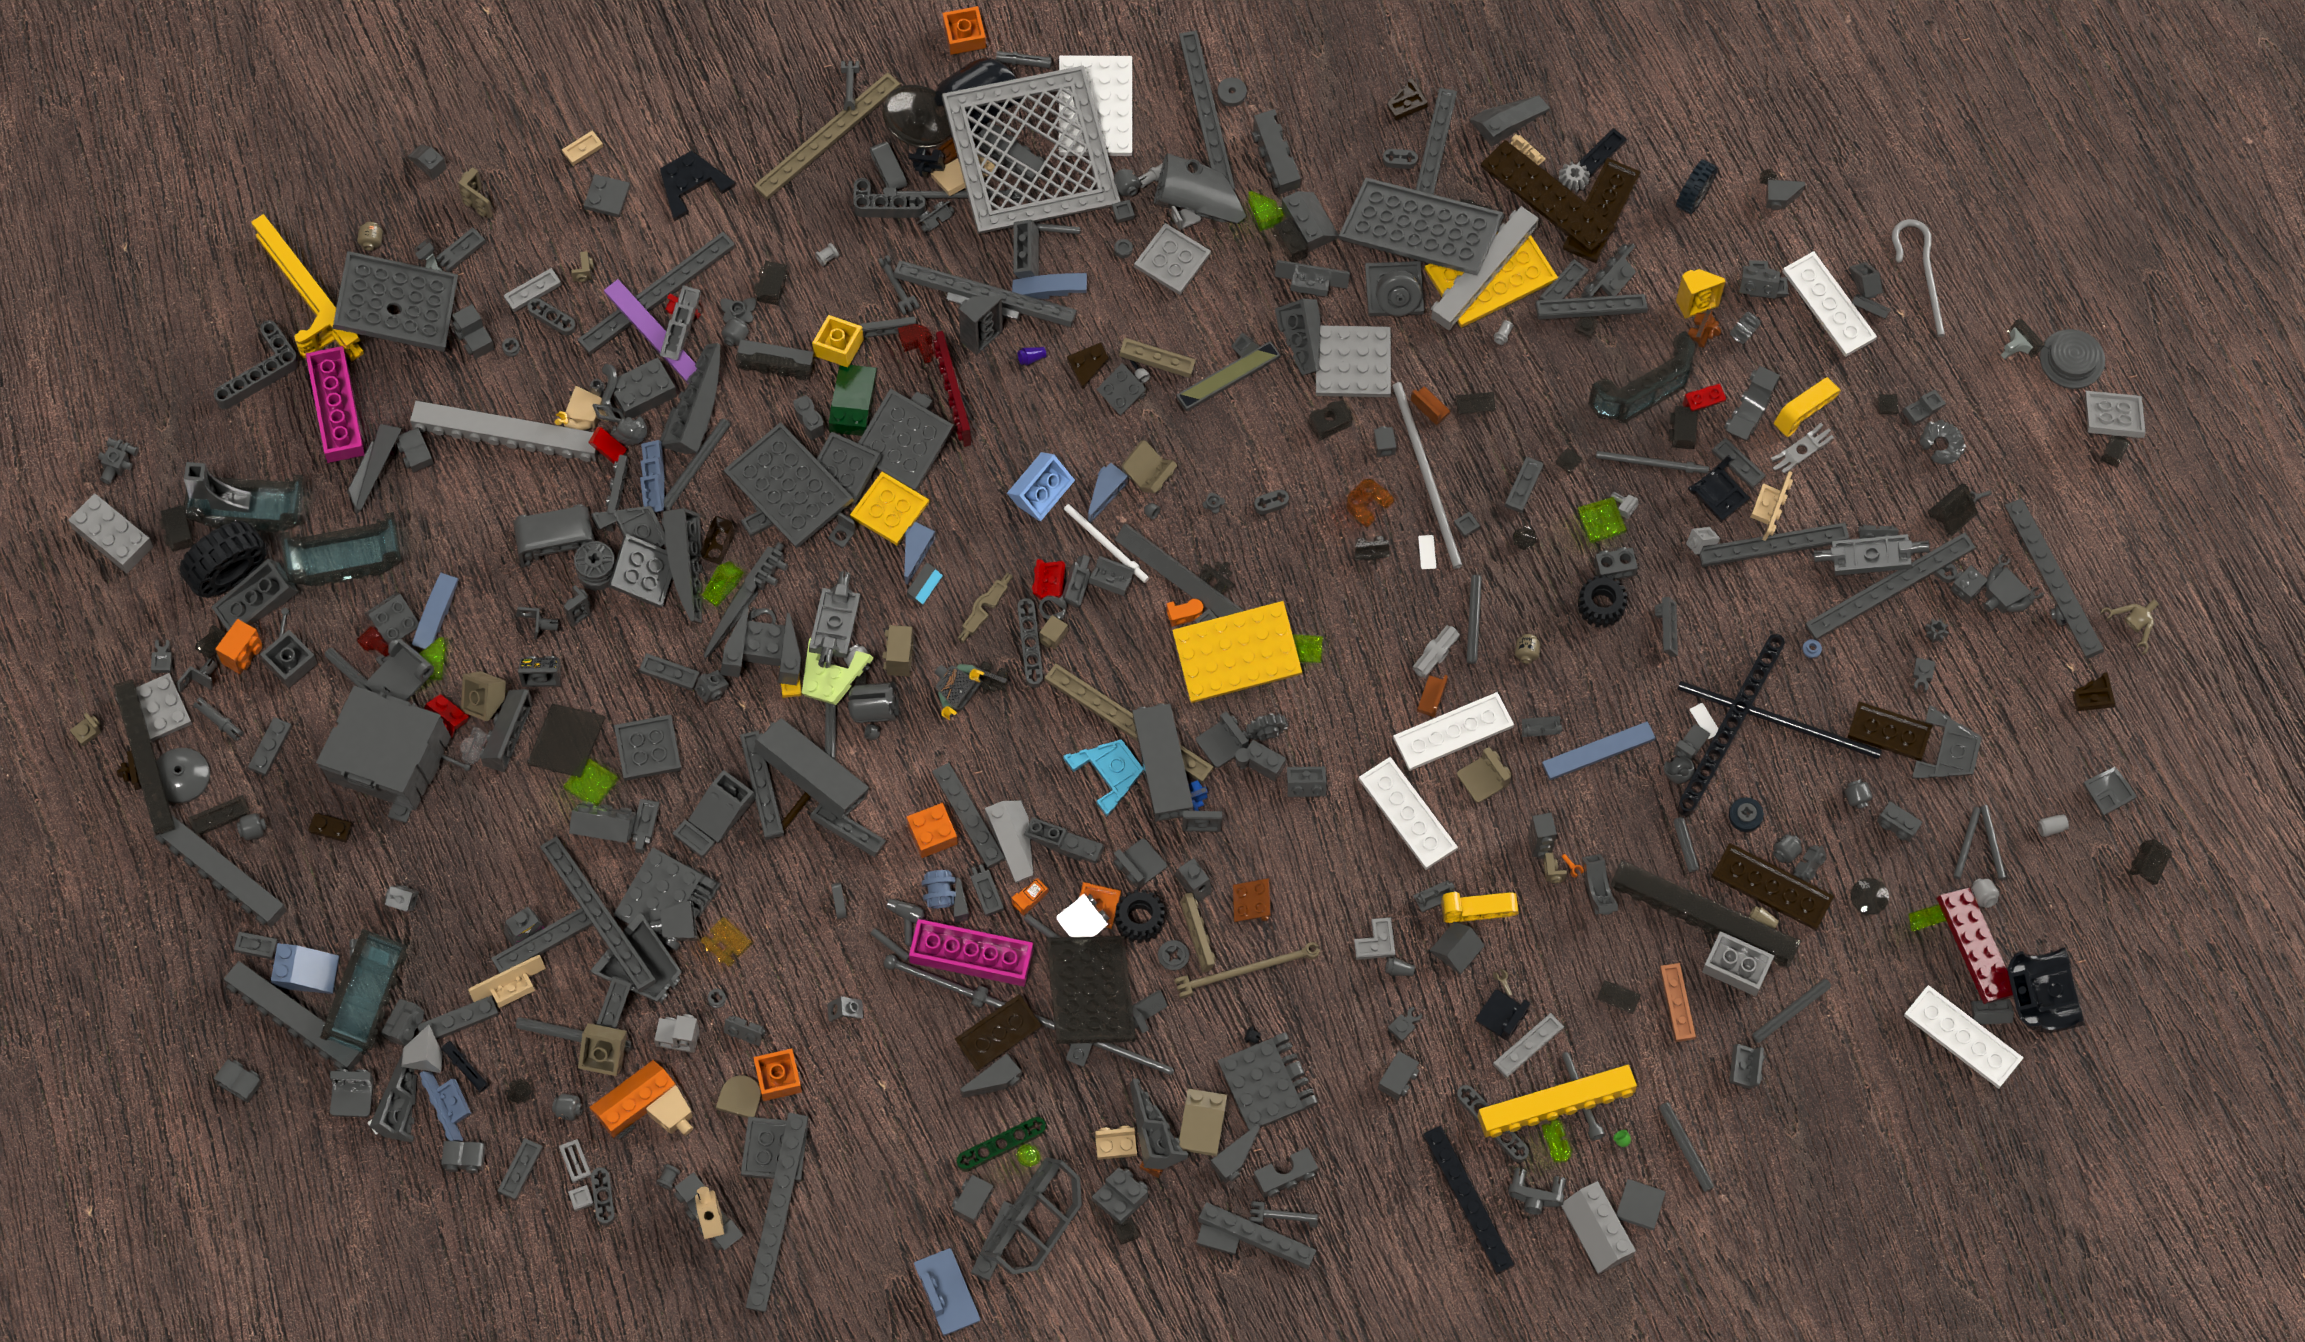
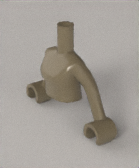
M2153 599L2146 607L2130 604L2113 610L2110 608L2102 609L2100 615L2104 612L2110 614L2106 621H2109L2112 615L2131 611L2124 620L2137 633L2145 627L2142 640L2138 643L2136 650L2142 646L2146 649L2142 652V655L2147 653V641L2154 625L2151 612L2159 605L2156 600Z

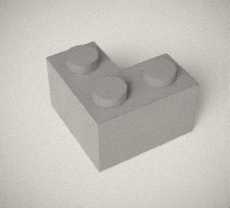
M683 1014V1016L677 1015V1019L671 1017L659 1018L654 1040L656 1047L695 1053L700 1031L697 1019L688 1014Z

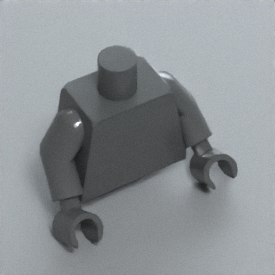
M2001 554L1998 558L1999 564H1996L1988 574V581L1985 585L1987 589L1985 596L1988 600L1983 603V606L1988 612L1993 611L1995 608L2001 613L2022 612L2034 603V599H2041L2044 593L2036 596L2035 592L2039 587H2033L2030 591L2007 567L2003 568L2004 565H2008L2011 562V558L2004 563L2002 562V557L2005 554Z

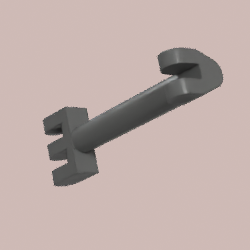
M841 61V73H846L844 110H848V106H851V110H855L853 81L854 73H859L860 61H856L855 66H852V61H848V66H846L845 61Z
M889 255L885 256V259H878L881 268L884 269L901 299L897 306L902 315L907 314L904 307H907L909 312L913 311L911 304L916 309L920 308L915 296L913 295L908 298L898 279L893 278L894 272L890 266L891 259Z
M1251 1202V1207L1259 1208V1210H1250L1251 1215L1258 1216L1249 1217L1251 1222L1263 1224L1264 1217L1305 1221L1309 1222L1310 1227H1318L1319 1214L1265 1209V1202Z

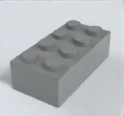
M95 493L68 519L71 528L126 574L153 548L148 536Z

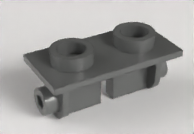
M941 201L933 206L935 209L933 212L929 213L926 211L919 216L920 221L916 224L921 222L923 232H930L939 225L936 220L937 217L942 223L953 216L954 209L946 205L950 201L946 203Z
M1865 524L1858 527L1859 539L1898 535L1899 531L1893 525L1879 526V529H1876L1874 525Z
M1560 716L1522 719V737L1557 735L1562 732Z
M1813 845L1809 847L1803 856V860L1807 861V863L1800 861L1794 869L1793 875L1809 883L1815 877L1819 866L1826 860L1827 855L1823 846Z
M1447 880L1413 895L1421 912L1440 905L1442 896L1446 893L1454 892L1455 887L1452 882Z
M735 1015L733 1017L729 1016L725 1020L723 1033L760 1047L761 1039L766 1033L763 1026L750 1022L747 1027L745 1026L747 1021Z

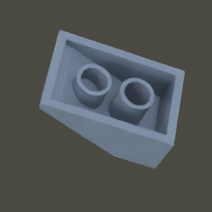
M277 943L271 982L278 989L333 994L339 956L298 945Z

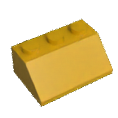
M1700 269L1685 272L1682 275L1676 298L1684 318L1686 319L1696 315V313H1702L1707 309L1710 310L1718 307L1726 282L1725 279Z

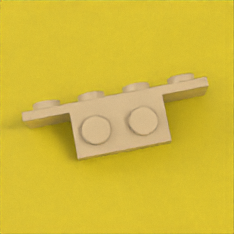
M1790 471L1784 478L1780 490L1763 484L1759 491L1750 517L1768 524L1762 538L1764 541H1766L1769 535L1773 536L1777 525H1774V522L1779 520L1782 510L1779 509L1780 505H1784L1788 496L1785 494L1786 489L1789 490L1793 482L1790 479L1792 475Z
M537 955L469 988L468 991L473 1002L493 995L500 1008L535 991L529 977L546 968L541 956Z

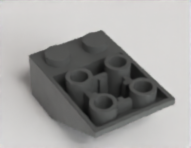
M723 770L710 785L688 821L719 843L755 801L754 792Z

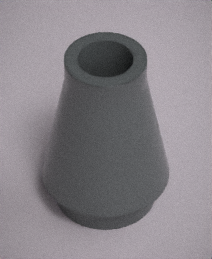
M1388 957L1385 973H1388L1389 976L1413 977L1415 965H1411L1396 957Z

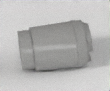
M2063 814L2040 819L2038 821L2039 827H2037L2041 836L2048 837L2069 829L2067 817Z

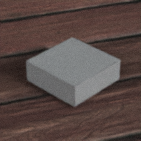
M587 1185L568 1191L574 1211L594 1205Z

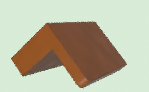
M1425 386L1418 392L1415 389L1412 391L1410 401L1436 426L1450 414V410Z
M1429 675L1417 712L1432 717L1436 716L1447 685V675H1444L1443 680Z

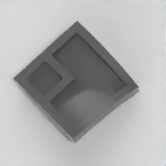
M2116 767L2083 782V786L2102 817L2137 798L2128 782Z

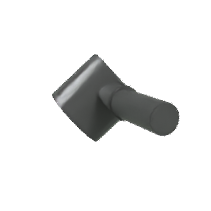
M1990 490L1980 494L1970 491L1967 493L1966 498L1974 497L1975 499L1970 500L1969 504L1975 505L1978 499L1989 496L1992 493Z

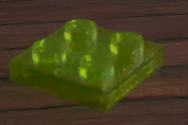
M1614 497L1578 507L1577 511L1590 543L1626 533V528Z
M585 757L563 788L578 799L594 803L593 805L598 806L617 782L618 777L590 758Z

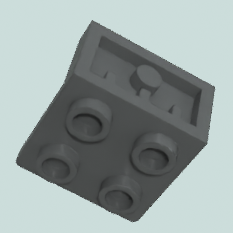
M397 592L364 613L367 619L373 622L388 646L393 640L403 638L418 628L419 625L411 609L401 594Z

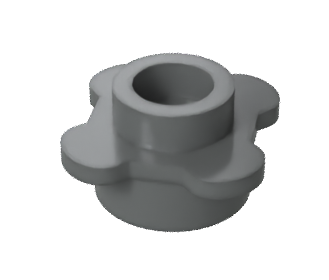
M1209 493L1206 501L1203 502V508L1217 514L1221 505L1225 504V500L1215 493Z

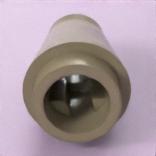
M1756 905L1748 917L1752 924L1772 930L1776 928L1779 922L1778 919L1763 907H1757Z

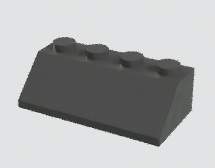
M972 296L968 301L964 300L959 306L960 341L976 356L1003 332L1002 298L999 296Z
M529 690L508 691L505 700L501 704L500 713H497L494 718L495 726L487 735L488 743L480 752L483 766L505 773L533 705Z

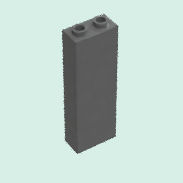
M1160 703L1154 707H1139L1136 710H1132L1133 723L1155 822L1183 817V811H1193V803L1171 704Z
M781 718L776 723H771L764 734L760 733L756 737L754 751L840 820H843L866 799L869 790L866 784Z

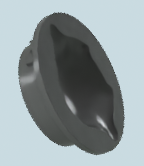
M2065 329L2052 334L2046 339L2040 351V364L2045 375L2055 384L2069 389H2081L2092 385L2100 378L2105 367V354L2101 345L2091 335L2080 330Z

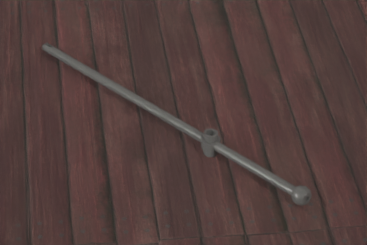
M887 955L883 965L886 969L893 970L896 968L971 997V1005L982 1008L983 1004L986 1003L1000 1008L1005 1004L1003 1001L988 996L989 989L978 985L977 990L969 989L898 961L895 955ZM1034 1014L1041 1025L1074 1037L1075 1029ZM1098 1038L1094 1039V1046L1166 1074L1172 1075L1174 1073V1069L1170 1066Z

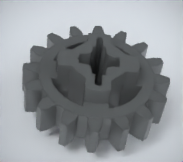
M1274 714L1258 716L1255 718V721L1250 722L1251 724H1247L1246 732L1249 739L1253 738L1256 740L1259 738L1261 741H1265L1266 739L1276 738L1279 736V733H1283V730H1287V719L1284 715L1281 716L1280 714L1276 716Z

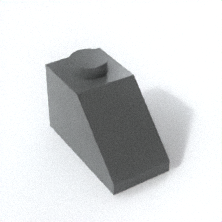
M420 145L407 156L432 180L447 169L444 158L430 146Z
M1768 180L1766 186V208L1773 210L1785 209L1803 193L1805 182Z
M1867 262L1849 267L1851 276L1861 295L1865 298H1874L1877 294L1883 293L1879 271Z

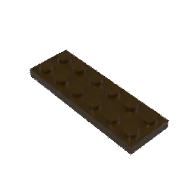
M1607 158L1585 202L1613 225H1616L1641 172ZM1568 236L1563 245V250L1597 263L1609 237L1590 254Z
M1731 843L1728 844L1711 877L1817 931L1834 898L1833 895Z

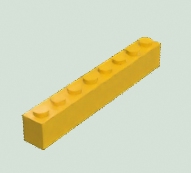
M1625 1065L1481 1108L1478 1111V1119L1485 1138L1489 1136L1494 1138L1509 1130L1510 1132L1518 1131L1526 1125L1535 1126L1540 1121L1546 1119L1548 1121L1555 1120L1559 1115H1572L1579 1109L1585 1108L1588 1110L1594 1108L1599 1103L1608 1104L1619 1097H1631L1635 1093L1637 1085L1630 1066Z

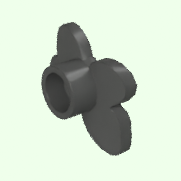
M726 298L720 300L722 311L725 313L723 316L725 323L735 318H739L747 324L753 322L754 318L751 312L756 307L755 298H748L744 301H732Z

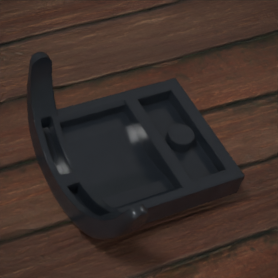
M1731 456L1725 457L1710 473L1694 485L1688 487V491L1691 494H1695L1721 523L1750 500V497L1725 471L1732 461Z

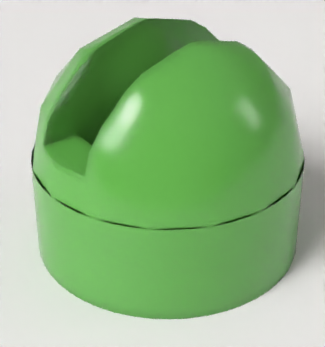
M1620 1130L1613 1137L1616 1144L1620 1147H1627L1631 1142V1137L1627 1130Z

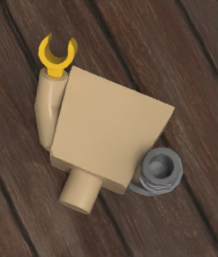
M594 379L590 384V392L575 386L566 412L561 411L556 414L561 419H556L555 424H564L567 428L578 430L596 428L598 421L602 419H598L592 405H601L605 388L604 383L599 379ZM598 409L601 415L607 416L604 410Z

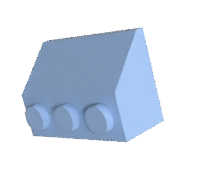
M1041 452L1007 494L1019 508L1038 521H1041L1075 479L1054 454Z

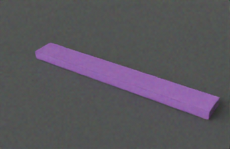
M617 279L604 290V293L660 353L666 331ZM682 350L678 361L663 357L685 382L697 369L695 367L696 363L684 350Z

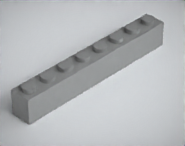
M1522 206L1517 211L1514 210L1509 216V221L1506 224L1503 223L1498 229V234L1493 239L1478 275L1465 272L1462 276L1458 275L1454 280L1452 288H1447L1440 302L1436 301L1432 306L1431 319L1447 330H1450L1538 227L1539 218Z

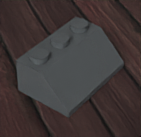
M1297 191L1282 198L1281 209L1307 253L1339 238V234L1314 192Z

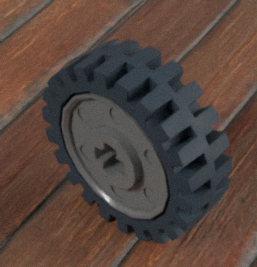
M1702 159L1690 174L1685 186H1683L1677 199L1676 207L1689 214H1693L1703 201L1707 191H1709L1716 177L1718 167Z

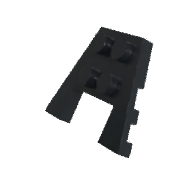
M689 151L660 168L674 221L689 213L680 198L712 180L721 194L736 186L732 179L693 151Z

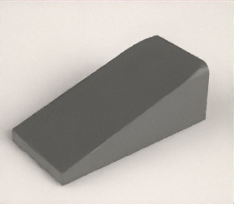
M956 878L954 923L969 919L961 879Z

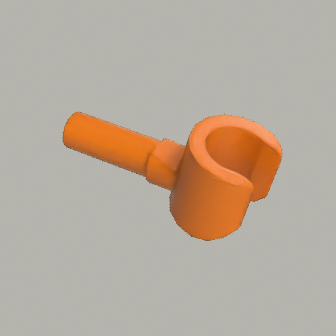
M1566 854L1562 855V858L1571 869L1570 874L1572 877H1578L1574 869H1578L1581 874L1584 872L1581 865H1575Z

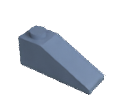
M1112 463L1107 467H1102L1098 473V479L1088 511V521L1090 523L1128 484V476Z
M914 522L912 527L909 526L905 532L904 578L907 585H909L935 540V531L917 522Z

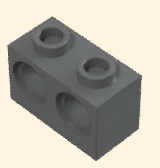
M1622 547L1616 551H1601L1595 555L1594 565L1599 578L1602 575H1606V578L1611 576L1615 580L1636 576L1638 567L1633 548L1627 549ZM1624 559L1627 560L1629 563L1623 564L1620 560ZM1602 563H1608L1610 567H1604Z

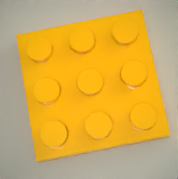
M881 472L854 508L850 518L898 546L905 537L907 528L909 526L912 527L929 504V499L886 473Z

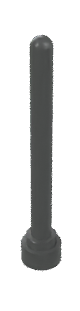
M1564 1052L1562 1057L1572 1081L1578 1080L1579 1077L1571 1056L1568 1052ZM1583 1108L1590 1126L1588 1128L1590 1140L1596 1141L1605 1136L1604 1129L1596 1123L1592 1110Z

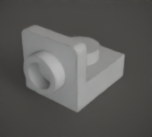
M1710 527L1692 529L1686 544L1697 555L1700 554L1703 546L1718 544L1720 537Z

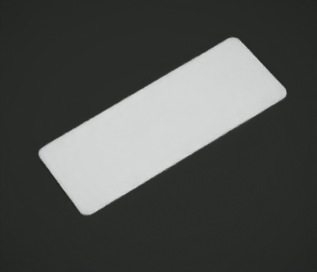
M1419 536L1421 569H1435L1434 536Z
M1700 703L1690 708L1699 726L1710 733L1708 739L1714 737L1718 727L1704 704Z

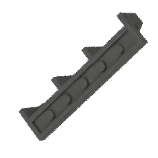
M1046 1157L984 1246L980 1255L984 1259L995 1261L1009 1274L1014 1275L1038 1270L1082 1206L1080 1177L1062 1160ZM1059 1168L1071 1177L1073 1203L1065 1215L1042 1195L1046 1191L1051 1179L1058 1173ZM1037 1200L1060 1220L1045 1244L1023 1225L1025 1217L1035 1207ZM1018 1229L1040 1249V1252L1031 1265L1012 1268L1000 1256Z

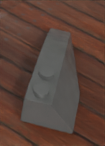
M707 344L695 364L696 371L686 381L689 385L685 392L681 391L678 396L681 399L676 408H672L660 438L662 448L683 454L697 453L700 449L715 401L720 365V344Z
M685 508L663 511L662 525L665 529L663 541L666 546L669 566L676 590L690 621L702 623V599L699 597V593L702 591V583L699 580V573H702V565H699V557H702L700 552L702 549L699 513Z

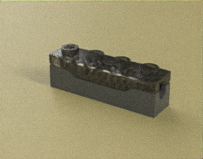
M740 339L736 355V365L742 370H756L762 374L773 373L780 377L791 376L798 380H810L815 361L814 352L742 339Z

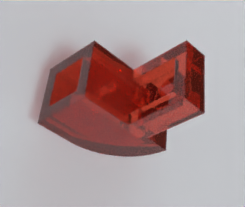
M910 324L898 328V336L904 352L919 348L924 364L932 362L931 354H934L931 345L933 344L931 332L925 326L919 324Z

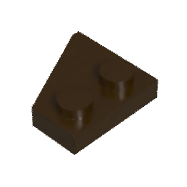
M1100 342L1067 356V361L1083 389L1087 386L1088 381L1096 376L1099 369L1109 361V357Z

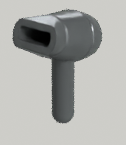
M889 899L887 908L904 919L905 944L911 946L913 941L912 923L917 924L918 919L923 920L925 910L911 903Z

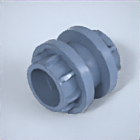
M949 870L930 871L924 875V880L921 881L922 887L928 888V894L923 895V901L927 902V907L940 909L953 906L956 892L951 891V885L955 884L956 880L955 877H952Z

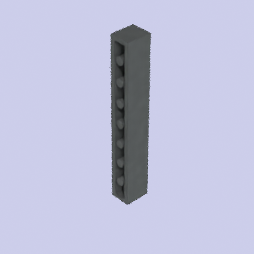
M169 812L152 828L157 842L161 845L164 843L168 845V849L172 854L183 857V862L190 868L194 866L198 869L197 873L205 880L209 878L212 881L211 884L217 890H224L227 893L226 896L232 902H239L241 904L240 907L247 914H254L256 921L262 926L266 924L271 928L287 911L283 903Z
M240 961L236 963L224 978L227 985L226 988L231 993L236 994L237 992L242 996L241 999L248 1005L254 1004L258 1007L256 1010L263 1016L268 1014L273 1018L272 1021L277 1026L286 1027L288 1029L287 1032L292 1037H300L304 1040L303 1044L312 1050L314 1047L319 1051L318 1054L326 1061L328 1059L334 1062L333 1065L337 1069H347L351 1072L365 1054L359 1046Z

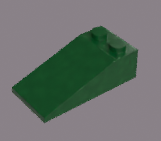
M839 365L829 417L830 433L856 436L864 434L869 425L877 372L876 367L849 365L847 368Z

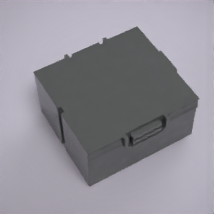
M354 686L336 721L338 725L333 727L316 764L322 769L329 782L416 811L421 800L420 796H423L428 784H431L440 765L439 761L444 753L443 749L447 747L451 738L443 723V719L440 714L417 707L416 703L411 705L408 701L390 695L386 697L383 692L377 694Z

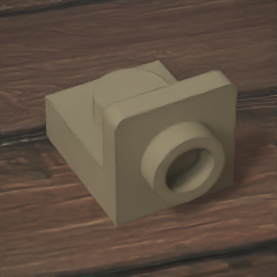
M87 712L84 714L85 719L70 729L71 734L82 747L101 733L98 727L101 724L94 715L90 717Z
M1545 853L1543 863L1546 882L1561 883L1566 879L1567 870L1557 871V859H1554L1553 853Z

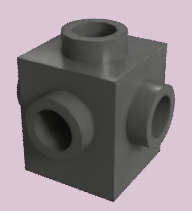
M716 670L709 674H702L698 678L694 689L698 696L707 703L711 700H718L724 694L729 684L720 675V672Z

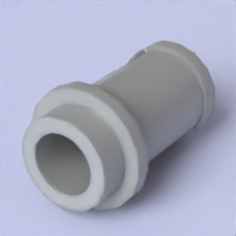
M1504 320L1498 332L1494 334V341L1497 344L1503 345L1508 341L1507 337L1514 327L1510 321Z

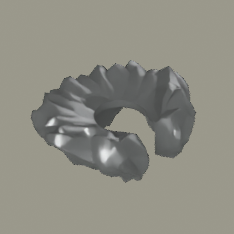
M1938 420L1934 423L1928 422L1923 434L1920 436V444L1923 449L1929 450L1934 440L1939 437L1944 438L1949 444L1947 449L1935 451L1931 456V460L1939 464H1952L1957 461L1965 452L1964 448L1966 447L1961 431L1954 427L1953 424L1944 422V420Z

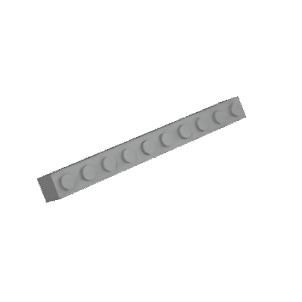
M415 401L410 419L412 429L419 428L420 432L428 431L440 436L443 434L451 435L456 439L468 438L474 442L484 441L491 445L501 444L512 449L517 447L524 448L529 452L540 451L547 455H562L565 458H580L585 462L596 461L599 452L588 443L594 432L427 402Z

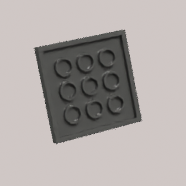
M890 388L858 444L881 454L876 468L917 491L955 426Z

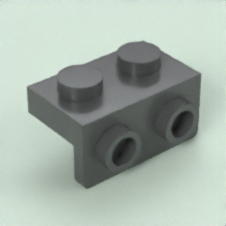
M1743 266L1739 292L1775 299L1779 287L1780 271L1761 269L1755 266Z
M1099 556L1088 583L1124 596L1131 584L1134 569Z
M1740 1044L1733 1045L1729 1083L1747 1089L1759 1086L1762 1080L1761 1071L1764 1062V1048L1758 1047L1753 1049Z

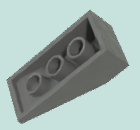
M268 558L216 602L212 608L229 631L237 619L250 626L285 604L299 591L281 565Z

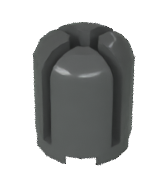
M891 682L853 686L848 694V710L851 718L857 723L897 721L895 716H899V700L896 699L893 689H897L896 684Z

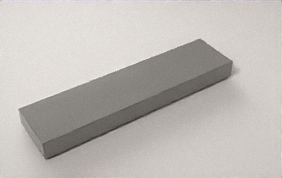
M1550 1013L1493 1062V1066L1507 1079L1561 1032L1564 1026Z

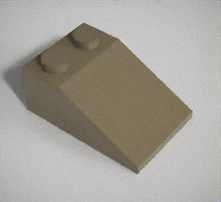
M1188 1088L1179 1137V1145L1183 1151L1217 1156L1227 1095Z

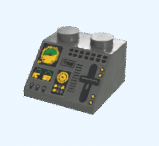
M528 656L520 659L518 674L522 687L561 686V662L559 658L555 656H546L545 658Z

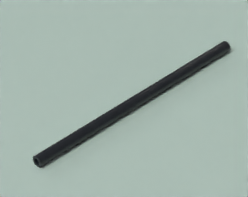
M1680 681L1677 689L1729 708L1735 700ZM1742 706L1735 707L1737 711H1745ZM1752 706L1748 713L1760 719L1879 759L1882 750L1755 706Z

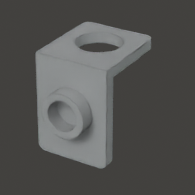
M1175 206L1171 208V216L1179 230L1201 221V217L1196 215L1194 211L1187 209L1177 211Z

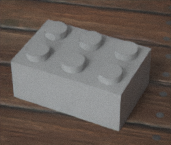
M1720 931L1702 973L1753 996H1757L1774 955Z

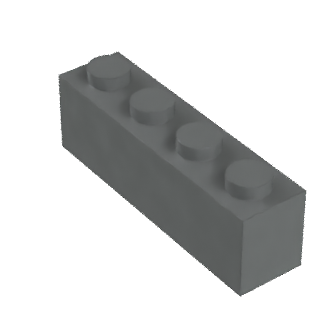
M989 122L986 126L989 128L992 123ZM998 125L992 127V130L998 134H1001L1003 131ZM982 129L978 136L983 138L986 130ZM991 133L985 138L986 141L993 145L998 137ZM1006 133L1003 134V137L1010 141L1014 138ZM976 139V146H978V144H979V142H980V141L977 140V139ZM1001 139L996 145L997 148L1004 152L1009 144ZM1017 140L1014 141L1007 154L1037 172L1045 162L1042 157L1034 155L1027 146H1022ZM984 143L980 146V149L987 154L991 150ZM993 150L990 156L998 162L1002 154ZM1004 157L1001 164L1009 169L1013 161ZM1016 163L1012 171L1021 175L1025 168ZM1046 167L1042 170V175L1046 173ZM1027 170L1023 178L1032 183L1036 175Z

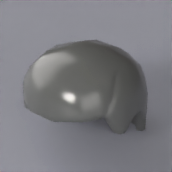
M1674 757L1672 762H1665L1663 770L1670 781L1675 784H1682L1693 777L1695 766L1692 760L1687 757Z

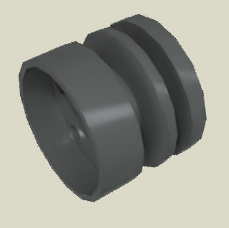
M590 541L583 544L574 556V564L580 583L590 590L608 588L615 566L614 554L611 548L599 541Z

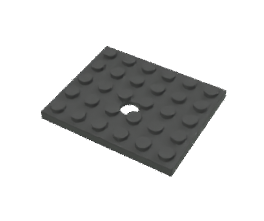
M347 251L332 329L444 352L458 274ZM391 305H396L401 313L393 315L387 311V308Z

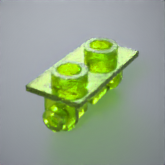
M1939 904L1908 914L1911 931H1919L1924 927L1944 921L1947 922Z
M1554 1120L1551 1122V1125H1541L1554 1162H1567V1159L1571 1158L1572 1151L1567 1139L1560 1140V1138L1566 1136L1562 1123Z

